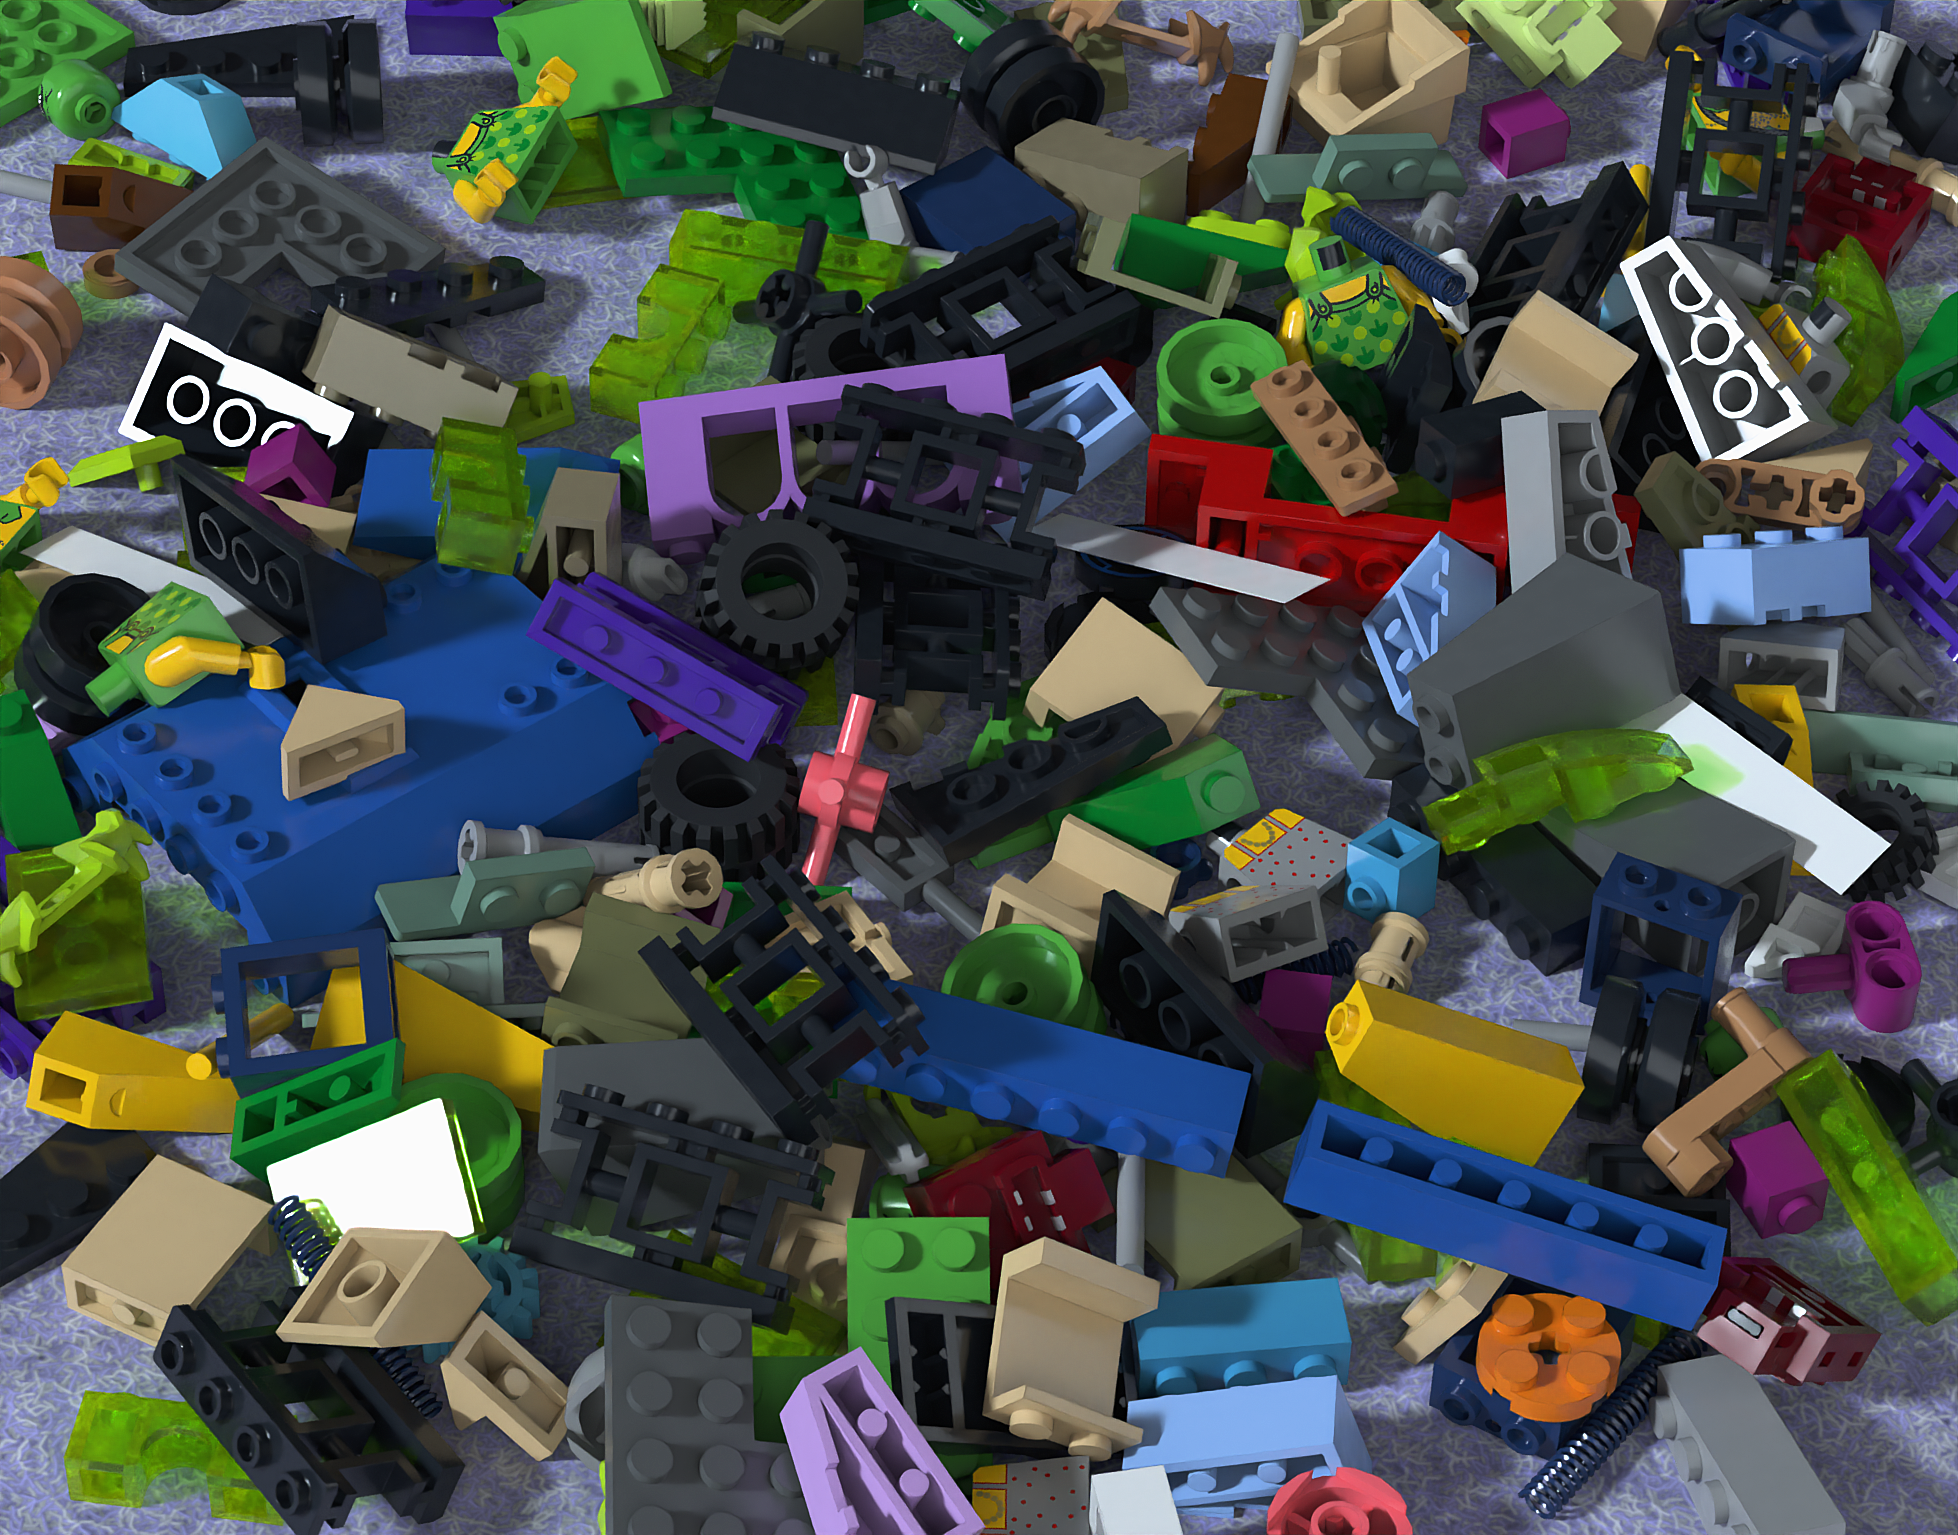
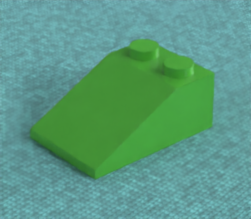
M528 0L493 17L499 32V48L504 57L510 62L519 85L518 97L521 104L532 100L540 88L536 83L540 71L555 56L562 59L578 72L577 78L570 84L571 94L559 109L565 120L598 113V111L655 100L673 93L639 0Z

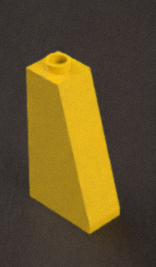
M394 960L401 1041L405 1043L403 1066L405 1079H402V1085L431 1074L464 1073L491 1082L511 1099L521 1119L522 1130L539 1133L544 1050L554 1046ZM360 966L332 969L310 1050L366 1043Z
M1357 979L1344 1002L1338 1003L1328 1018L1325 1034L1340 1073L1430 1135L1534 1167L1585 1088L1567 1046Z

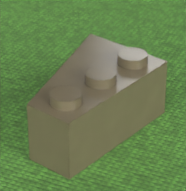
M1063 117L1015 146L1014 166L1076 212V229L1081 232L1089 212L1124 224L1127 223L1132 213L1181 225L1185 223L1189 148L1174 146L1169 150L1152 147L1151 141L1148 138L1136 136L1128 141L1114 137L1111 129Z
M329 304L301 371L316 383L314 393L342 405H347L351 397L370 405L368 413L383 421L402 427L404 420L425 428L423 433L425 436L455 448L458 443L470 448H495L519 391V388L492 368Z
M557 467L514 577L542 601H544L554 579L560 577L577 586L579 582H585L588 574L599 572L623 586L620 474Z

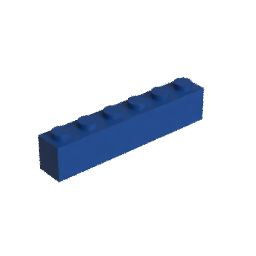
M889 979L883 984L891 993L901 986L925 1016L926 1020L920 1023L917 1029L930 1049L918 1057L908 1046L900 1052L904 1061L893 1069L875 1048L838 1077L851 1083L865 1084L911 1096L919 1101L934 1102L976 1113L988 1119L1014 1123L1041 1130L1056 1137H1067L1113 1149L1121 1154L1136 1155L1181 1167L1190 1172L1204 1173L1224 1179L1237 1135L1251 1073ZM853 980L846 985V988L859 1007L833 1026L835 1031L864 1009L868 1011L881 1028L888 1023L886 1018Z
M1317 1099L1297 1143L1283 1199L1284 1203L1688 1331H1692L1718 1286L1727 1235L1726 1228Z

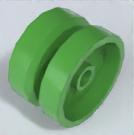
M1227 318L1199 321L1177 331L1162 347L1156 365V386L1159 395L1157 399L1159 434L1268 449L1280 446L1284 437L1254 398L1250 385L1268 376L1275 369L1288 366L1282 346L1271 333L1250 322Z
M1012 923L986 931L964 946L945 972L941 993L1102 1035L1106 1034L1107 1021L1103 1002L1094 984L1088 978L1087 971L1079 955L1063 935L1042 925Z
M464 1073L431 1074L402 1085L400 1103L370 1136L376 1204L387 1226L392 1228L449 1230L455 1240L462 1244L469 1231H476L478 1243L491 1240L514 1222L525 1202V1166L522 1154L521 1119L511 1099L491 1082Z

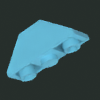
M204 74L161 78L114 107L111 116L112 120L132 131L134 139L155 145L168 153L169 159L172 162L193 168L206 176V181L257 142L241 96Z

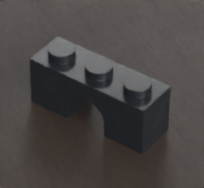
M212 273L185 327L226 356L309 387L315 388L316 383L301 371L323 317L299 306L292 312L271 301L253 288Z

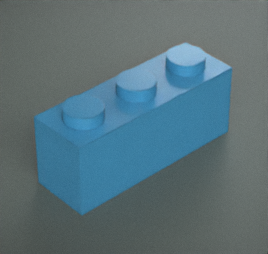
M1337 1277L1159 1292L1158 1309L1130 1320L1138 1400L1159 1398L1165 1395H1183L1229 1389L1234 1386H1253L1293 1381L1305 1377L1337 1375L1341 1385L1348 1384L1352 1341Z

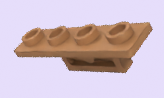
M1300 360L1290 366L1277 368L1268 376L1250 385L1254 398L1341 516H1348L1359 510L1379 512L1389 507L1387 497L1399 491L1396 482L1388 473L1381 454L1375 446L1370 448L1366 444L1355 419L1351 415L1345 416L1304 360Z

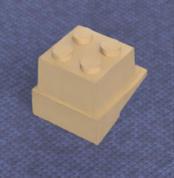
M1353 0L1338 10V17L1299 42L1288 92L1293 98L1292 117L1324 148L1330 135L1431 133L1437 145L1446 143L1455 95L1466 92L1470 48L1418 0ZM1272 60L1266 63L1265 72L1268 75L1270 73Z

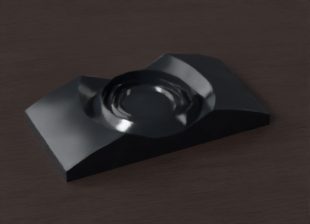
M895 1296L884 1301L892 1392L934 1453L947 1456L992 1453L1025 1455L1037 1460L1071 1457L1068 1453V1447L1048 1439L1033 1440L1018 1437L1009 1431V1425L982 1415L997 1305ZM1130 1320L1124 1322L1112 1416L1126 1423L1128 1401L1138 1400ZM1124 1450L1111 1454V1458L1108 1460L1123 1459Z

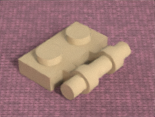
M1449 1256L1443 1264V1271L1436 1277V1288L1434 1291L1430 1287L1424 1289L1401 1316V1319L1409 1326L1393 1346V1349L1406 1361L1416 1365L1478 1316L1506 1279L1508 1273L1455 1256Z

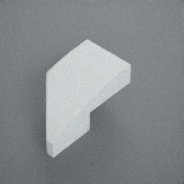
M1799 891L1778 925L1770 923L1745 962L1744 974L1752 978H1782V963L1788 958L1839 954L1847 912Z

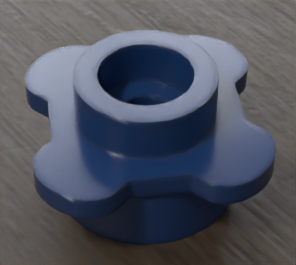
M1189 838L1154 847L1151 846L1150 856L1181 871L1173 900L1187 897L1189 888L1199 881H1208L1213 876L1212 862L1206 858H1201L1200 847Z

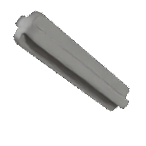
M871 1098L865 1101L867 1112L856 1116L859 1130L891 1176L899 1174L906 1184H914L920 1181L918 1170L929 1166V1158L925 1150L893 1106L885 1108L878 1098Z

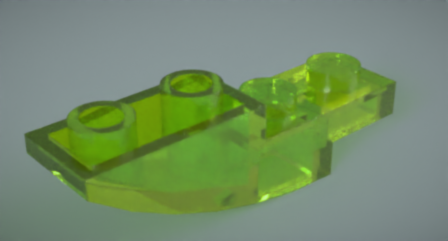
M1847 234L1834 252L1827 250L1822 254L1813 270L1812 281L1816 282V290L1811 305V312L1824 297H1830L1841 304L1852 317V321L1833 341L1849 363L1850 375L1832 400V417L1853 427L1870 403L1876 401L1905 363V352L1900 322L1884 281L1859 241Z
M1616 728L1570 731L1510 745L1473 759L1472 761L1480 782L1421 809L1430 831L1436 840L1440 842L1441 847L1448 856L1457 851H1469L1479 848L1491 836L1517 824H1530L1539 821L1551 809L1562 805L1575 824L1584 819H1597L1606 816L1618 804L1645 792H1657L1668 788L1678 777L1694 771L1690 758L1670 734L1641 729Z

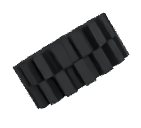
M1877 780L1876 790L1871 791L1867 781L1856 784L1858 794L1850 797L1845 789L1836 794L1840 804L1839 807L1873 832L1894 830L1898 831L1899 834L1895 841L1842 895L1845 896L1849 893L1853 902L1860 903L1864 902L1867 894H1869L1872 901L1885 903V893L1893 892L1896 901L1907 897L1903 886L1910 883L1917 890L1925 883L1920 870L1930 874L1933 873L1936 867L1933 856L1939 855V844L1936 839L1938 836L1921 799L1916 793L1911 795L1907 786L1898 783L1893 790L1889 780Z

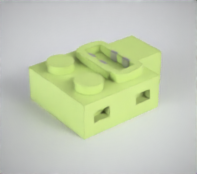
M1463 0L1455 8L1522 83L1530 89L1545 79L1552 71L1565 86L1572 89L1586 79L1622 44L1620 39L1604 23L1617 10L1610 0Z

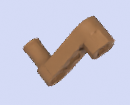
M1719 458L1707 459L1695 467L1698 472L1721 491L1723 505L1737 517L1747 514L1761 525L1806 532L1805 528L1843 526L1844 536L1851 533L1859 525L1863 516L1865 490L1856 482L1853 473L1843 469L1830 470L1827 474L1737 458L1730 460ZM1742 475L1752 476L1750 481L1751 490L1765 492L1769 491L1772 482L1783 484V493L1793 497L1792 501H1781L1778 510H1770L1767 508L1766 498L1748 494V507L1737 505L1742 492ZM1832 493L1846 495L1845 505L1841 508L1840 514H1833L1827 511Z
M1744 987L1735 988L1721 998L1711 1010L1710 1016L1748 1055L1747 1059L1667 1117L1648 1135L1642 1145L1644 1152L1685 1198L1700 1197L1715 1186L1732 1167L1733 1158L1718 1141L1779 1097L1808 1071L1814 1061L1813 1056L1787 1027L1778 1029L1751 999Z

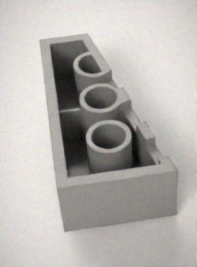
M1667 236L1620 263L1622 272L1701 462L1716 458L1725 460L1737 458L1760 463L1788 457L1839 429L1699 245ZM1742 475V481L1751 476Z
M1545 410L1501 418L1512 594L1565 553H1570L1633 580L1625 551L1626 548L1632 546L1627 523H1621L1618 519L1611 495L1617 490V485L1597 410Z
M1723 1354L1658 1366L1657 1396L1651 1397L1649 1400L1651 1425L1657 1438L1666 1440L1676 1462L1679 1475L1687 1487L1707 1535H1846V1521L1754 1375Z

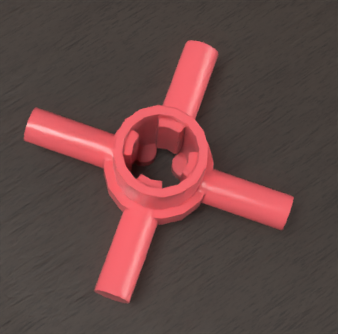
M853 693L850 697L835 753L830 755L814 751L798 803L797 813L816 818L801 869L810 882L816 886H824L841 825L873 834L890 777L889 771L859 763L877 700Z

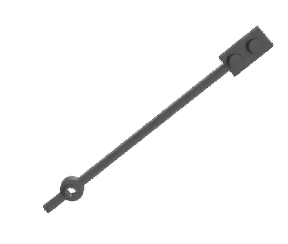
M882 804L873 834L841 825L834 852L903 912L925 901L970 941L980 936L984 918L947 887L954 883V865L949 867L922 836L888 807ZM1107 1024L1105 1036L1127 1041ZM1233 1146L1231 1154L1303 1226L1302 1248L1323 1245L1368 1285H1372L1382 1278L1386 1272L1387 1264L1340 1224V1220L1284 1203L1283 1199L1288 1178L1260 1154L1246 1159Z

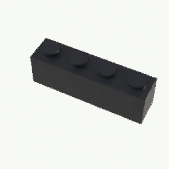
M1425 763L1392 778L1390 806L1387 817L1440 842L1437 878L1442 881L1448 880L1466 897L1468 905L1475 916L1481 920L1488 919L1506 937L1509 947L1519 959H1528L1547 977L1585 958L1593 894L1597 887L1495 788L1478 797H1474L1451 785H1444L1438 782L1434 777L1430 776Z

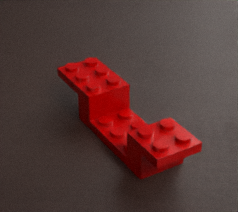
M1152 433L1148 448L1144 525L1162 527L1179 533L1198 547L1331 579L1293 600L1300 601L1306 605L1330 608L1335 605H1341L1353 610L1360 617H1367L1439 530L1496 567V606L1504 601L1506 586L1511 587L1505 485L1453 499L1449 522L1362 510L1348 516H1341L1337 509L1332 506L1271 499L1274 449ZM1612 494L1611 497L1616 516L1621 523H1627L1632 546L1626 548L1625 551L1632 574L1641 505L1634 496ZM1198 581L1193 583V587L1204 589L1210 593L1233 596L1241 594V592Z

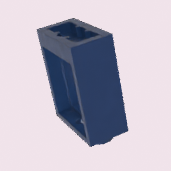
M1617 852L1593 894L1579 1002L1597 1008L1607 975L1641 981L1646 990V998L1654 1001V1003H1646L1644 1018L1648 1019L1647 1026H1650L1657 998L1666 988L1701 994V1008L1696 1035L1707 1036L1703 1026L1712 1020L1710 1016L1711 1010L1728 991L1743 895ZM1625 913L1708 941L1703 978L1621 950Z
M384 928L220 949L222 973L211 975V991L216 1014H225L227 1037L216 1038L217 1065L221 1079H231L240 1099L396 1037L401 1040L394 953ZM360 966L366 1043L256 1058L251 1057L246 991L247 980Z
M1508 1274L1482 1312L1452 1336L1434 1362L1429 1406L1440 1410L1448 1420L1462 1426L1472 1425L1502 1439L1508 1447L1519 1454H1535L1550 1461L1557 1454V1451L1563 1448V1445L1569 1441L1570 1437L1576 1434V1431L1589 1414L1566 1422H1541L1524 1418L1510 1411L1511 1401L1500 1396L1494 1388L1492 1396L1487 1392L1479 1380L1476 1367L1471 1365V1362L1477 1353L1481 1327L1491 1315L1492 1306L1498 1298L1507 1294L1523 1296L1535 1293H1552L1572 1298L1578 1295ZM1601 1303L1606 1311L1605 1319L1614 1328L1620 1341L1621 1367L1631 1352L1637 1314ZM1597 1401L1592 1404V1409L1597 1403Z

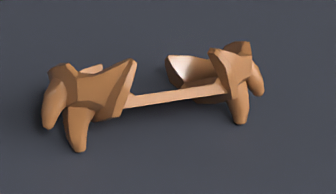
M1055 0L1050 7L1048 20L1051 23L1055 22L1064 13L1067 14L1062 34L1072 45L1079 33L1084 37L1094 33L1174 56L1179 64L1187 65L1196 61L1198 65V84L1206 87L1213 78L1217 59L1220 60L1224 72L1230 73L1233 70L1234 51L1228 36L1230 23L1227 21L1214 27L1195 11L1189 10L1186 12L1188 24L1170 18L1168 33L1118 19L1114 11L1123 0Z

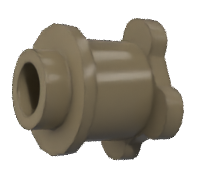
M906 690L904 706H893L892 696L885 702L879 703L878 715H872L868 729L873 742L882 751L889 754L914 755L922 747L923 734L925 732L937 736L945 728V720L941 716V705L945 702L944 693Z

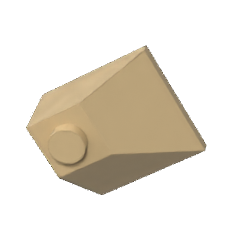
M349 1226L276 1333L283 1342L377 1348L457 1341L492 1289V1286L449 1230Z

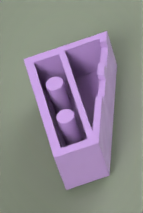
M861 1346L802 1378L779 1415L816 1535L981 1534L986 1526Z

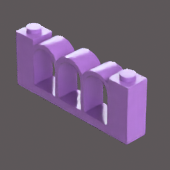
M1005 354L638 402L651 536L657 554L662 558L672 559L678 565L699 563L706 559V555L713 543H719L722 531L729 525L733 524L738 529L740 528L743 516H734L722 510L716 504L709 438L777 429L782 471L781 491L775 502L757 515L760 521H764L769 509H783V519L793 520L796 511L802 513L807 498L800 489L794 427L834 421L837 411H840L842 407L841 394L845 384L861 388L864 383L880 384L892 389L901 398L921 402L923 398H936L950 403L957 409V412L981 417L983 413H996L1014 421L1010 379ZM880 441L876 456L883 458L882 442ZM1000 456L1001 467L995 486L1023 493L1019 461ZM953 464V468L946 481L934 490L915 494L912 503L952 513L961 508L965 516L979 471ZM868 480L859 510L878 514L883 506L891 515L890 506L896 488L891 485ZM987 510L983 524L1004 523L1009 521L1012 516Z

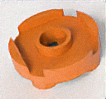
M1535 1293L1523 1296L1507 1294L1498 1298L1492 1306L1491 1315L1482 1325L1478 1338L1476 1370L1482 1386L1491 1396L1494 1388L1500 1396L1511 1401L1510 1411L1527 1419L1541 1422H1566L1589 1414L1594 1402L1603 1398L1605 1394L1608 1399L1615 1390L1621 1362L1620 1341L1614 1328L1605 1319V1308L1600 1302L1581 1296L1572 1298L1552 1293ZM1552 1350L1561 1355L1558 1357L1557 1364L1549 1365L1544 1364L1542 1355L1534 1352Z

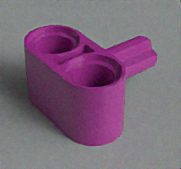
M1864 901L1852 906L1845 916L1839 954L1788 958L1782 963V982L1785 991L1789 994L1843 990L1846 998L1851 1002L1859 1022L1868 1029L1879 1033L1899 1032L1907 1028L1912 1022L1922 970L1905 921L1900 912L1889 904L1880 901Z

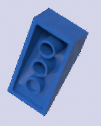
M562 447L369 449L352 545L424 560L440 551L451 549L472 539L514 576L557 467L619 473L621 460Z

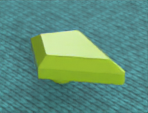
M535 372L528 377V380L510 381L519 388V391L497 443L510 447L575 424V413L566 375L551 377L545 372Z
M162 435L83 458L72 468L67 476L69 477L70 486L74 487L134 470L140 491L144 492L164 486L158 463L179 454L184 455L185 451L182 441Z

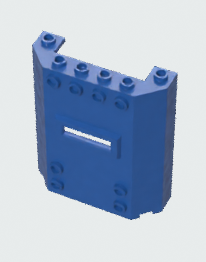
M472 539L451 549L440 551L381 582L388 601L387 607L383 609L387 636L324 665L312 658L304 649L302 650L283 636L267 645L276 649L285 662L286 683L283 687L275 689H255L250 687L248 668L238 669L235 676L210 673L165 706L156 708L154 705L147 704L63 748L62 757L65 778L62 779L71 807L78 813L86 810L96 820V813L112 808V802L115 801L129 815L130 819L143 826L151 837L166 851L169 860L182 875L189 873L204 888L208 899L217 910L221 912L227 910L247 930L248 945L376 928L385 929L389 942H399L394 939L374 898L378 886L381 884L461 875L458 868V842L461 830L467 820L481 821L485 828L514 831L520 825H531L539 829L545 837L591 841L637 815L638 777H641V766L645 759L653 758V750L660 745L656 733L652 732L645 736L643 735L627 704V701L634 698L633 696L526 636L543 601ZM303 680L307 685L398 700L405 708L406 753L394 755L348 775L346 780L288 801L283 795L281 743L298 706L281 690ZM332 970L251 980V982L261 994L268 995L272 992L282 1003L287 1004L292 1009L326 990Z

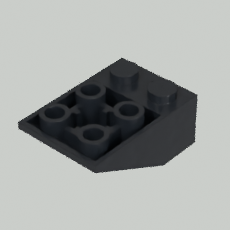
M1904 39L1907 41V44L1898 61L1889 87L1893 91L1892 96L1895 98L1885 115L1921 157L1935 158L1941 162L1958 165V52L1950 51L1945 46L1932 40H1926L1922 44Z

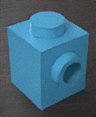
M1390 817L1349 842L1343 908L1370 921L1372 924L1376 917L1382 913L1400 912L1418 919L1433 909L1436 898L1440 842Z

